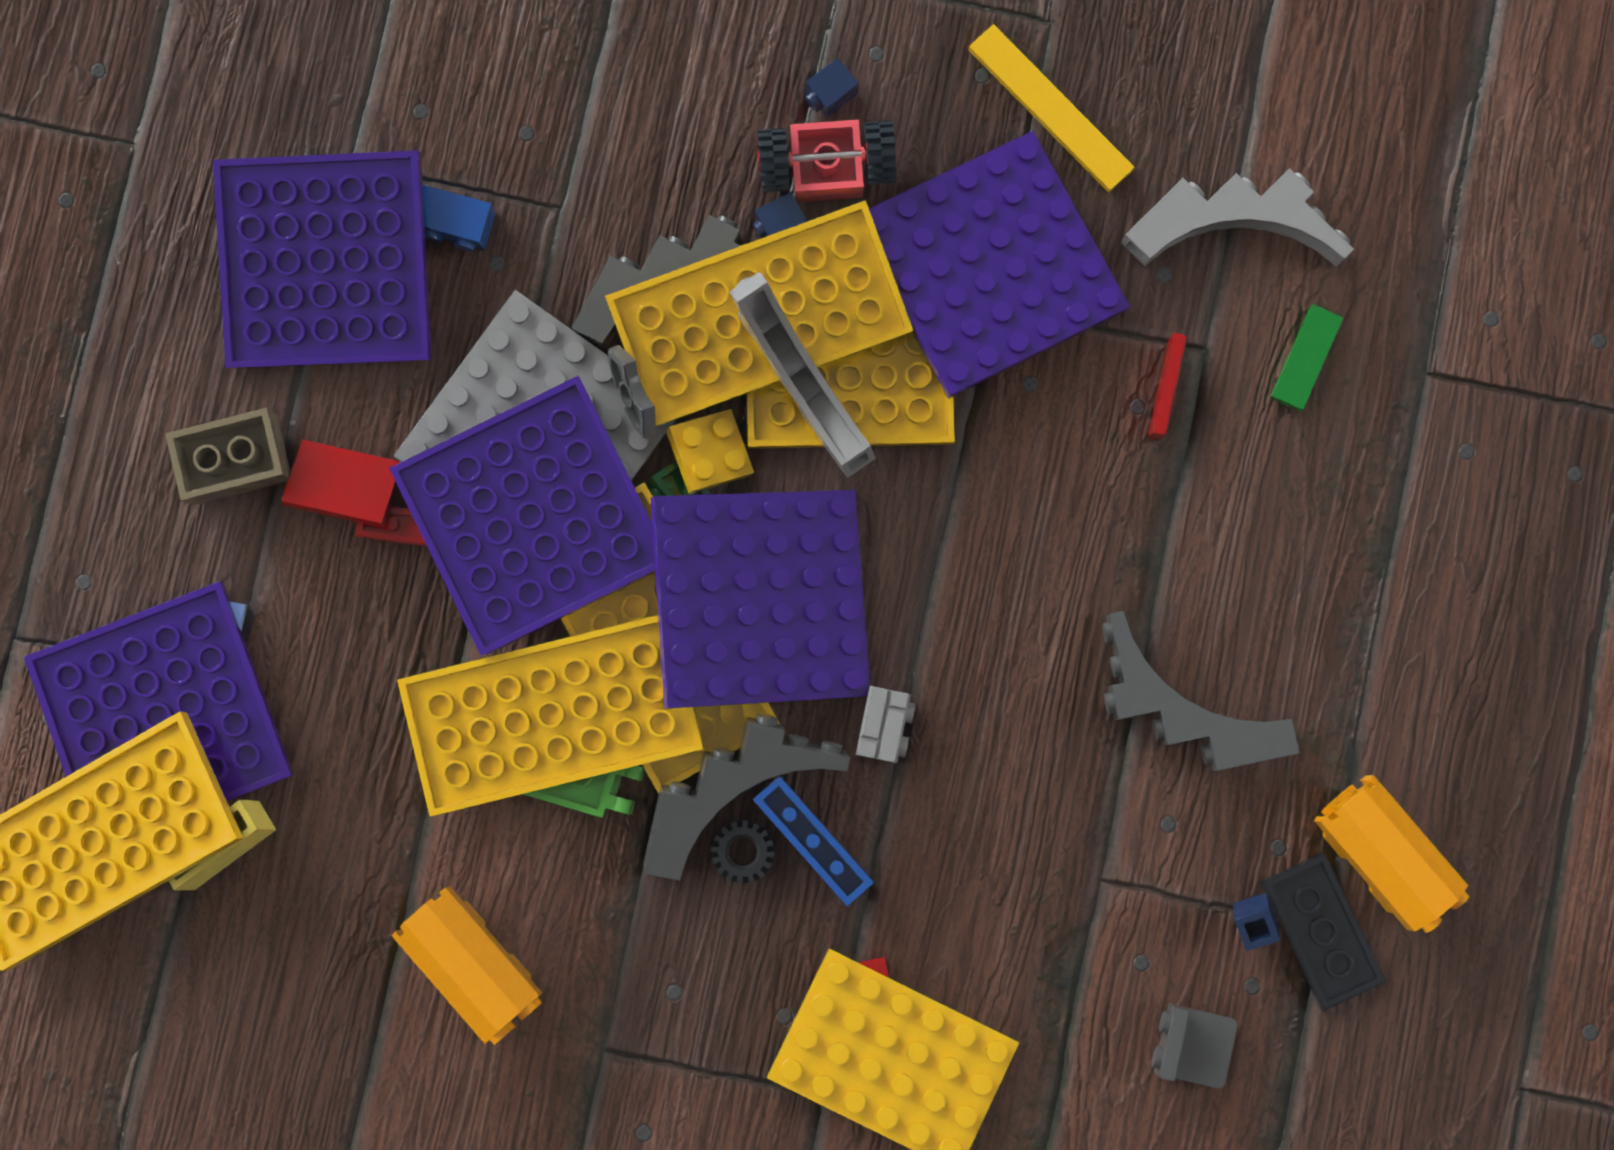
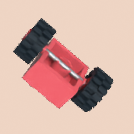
M859 120L790 124L792 152H789V156H787L785 128L758 130L759 172H761L762 192L790 191L788 163L790 167H793L795 200L797 202L863 198L862 162L865 161L868 185L896 183V144L892 120L864 122L865 148L861 147Z

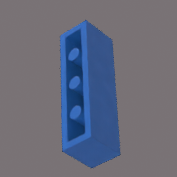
M422 184L425 239L435 243H441L442 239L455 242L454 246L467 252H474L475 248L485 251L496 215L492 204Z
M781 776L776 778L753 799L847 907L874 883L871 877Z

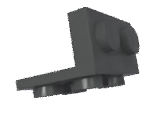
M1168 1003L1167 1011H1163L1159 1024V1032H1162L1160 1045L1155 1047L1152 1056L1154 1073L1159 1078L1175 1081L1176 1078L1214 1088H1222L1226 1082L1237 1022L1230 1017Z

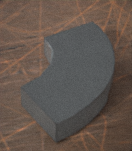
M620 345L608 348L612 378L615 388H619L621 399L627 406L624 408L626 414L642 437L647 439L656 436L655 406L649 400L642 387L636 360Z

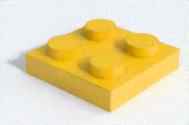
M731 409L672 425L666 429L688 494L746 478L754 473Z

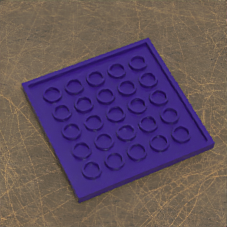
M1034 131L869 208L914 330L913 334L948 399L1130 308Z
M420 151L213 160L225 368L432 360Z
M579 375L389 468L481 657L487 656L655 572L652 522Z
M855 490L653 496L651 498L664 709L868 696L870 678Z
M223 582L213 583L24 656L66 777L180 711L188 713L227 802L294 776Z

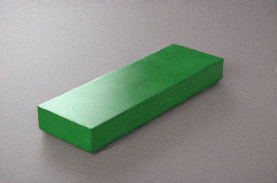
M1314 304L1309 306L1271 392L1270 399L1299 412L1304 409L1343 317Z

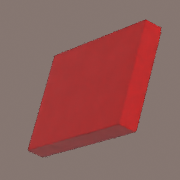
M302 439L281 502L284 506L384 528L397 488L389 468L401 461Z

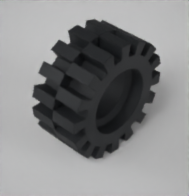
M737 820L720 829L714 838L711 847L712 861L718 873L730 882L733 881L737 884L755 882L767 873L773 863L775 848L772 837L762 825L754 821ZM738 838L750 839L757 848L755 860L748 865H738L730 857V846Z

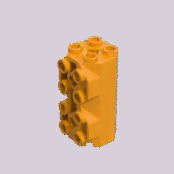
M1366 775L1360 779L1364 786L1358 790L1353 784L1346 788L1322 809L1321 812L1324 816H1317L1314 822L1323 831L1324 839L1341 858L1347 859L1369 885L1370 893L1387 912L1393 913L1407 930L1415 932L1422 928L1425 933H1428L1442 922L1443 919L1440 916L1448 909H1457L1468 900L1469 895L1465 892L1468 884L1374 775Z
M450 886L445 887L439 892L441 896L434 901L431 898L402 923L400 930L395 931L391 936L483 1043L486 1044L490 1040L495 1045L516 1027L512 1023L515 1017L518 1016L522 1021L543 1003L538 998L542 991L531 980V974L516 956L508 953L485 927L486 922L470 903L463 901Z

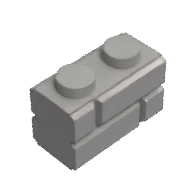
M869 686L855 755L891 763H897L898 757L905 758L909 737L903 736L905 722L912 724L916 703L910 702L911 694Z

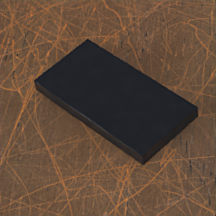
M1324 852L1260 881L1320 1010L1325 1011L1387 982Z

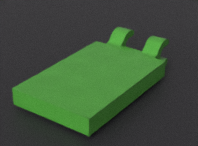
M634 766L524 793L523 795L601 818H605L607 809L632 815L636 801L617 796L623 776L642 781L645 769L641 766Z

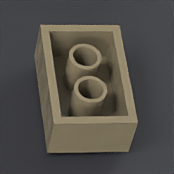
M268 408L165 433L180 500L192 506L284 483L289 479L291 470L278 416Z

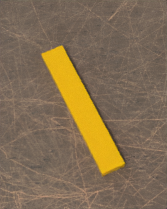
M994 24L969 46L968 50L1108 193L1134 170L1135 167Z

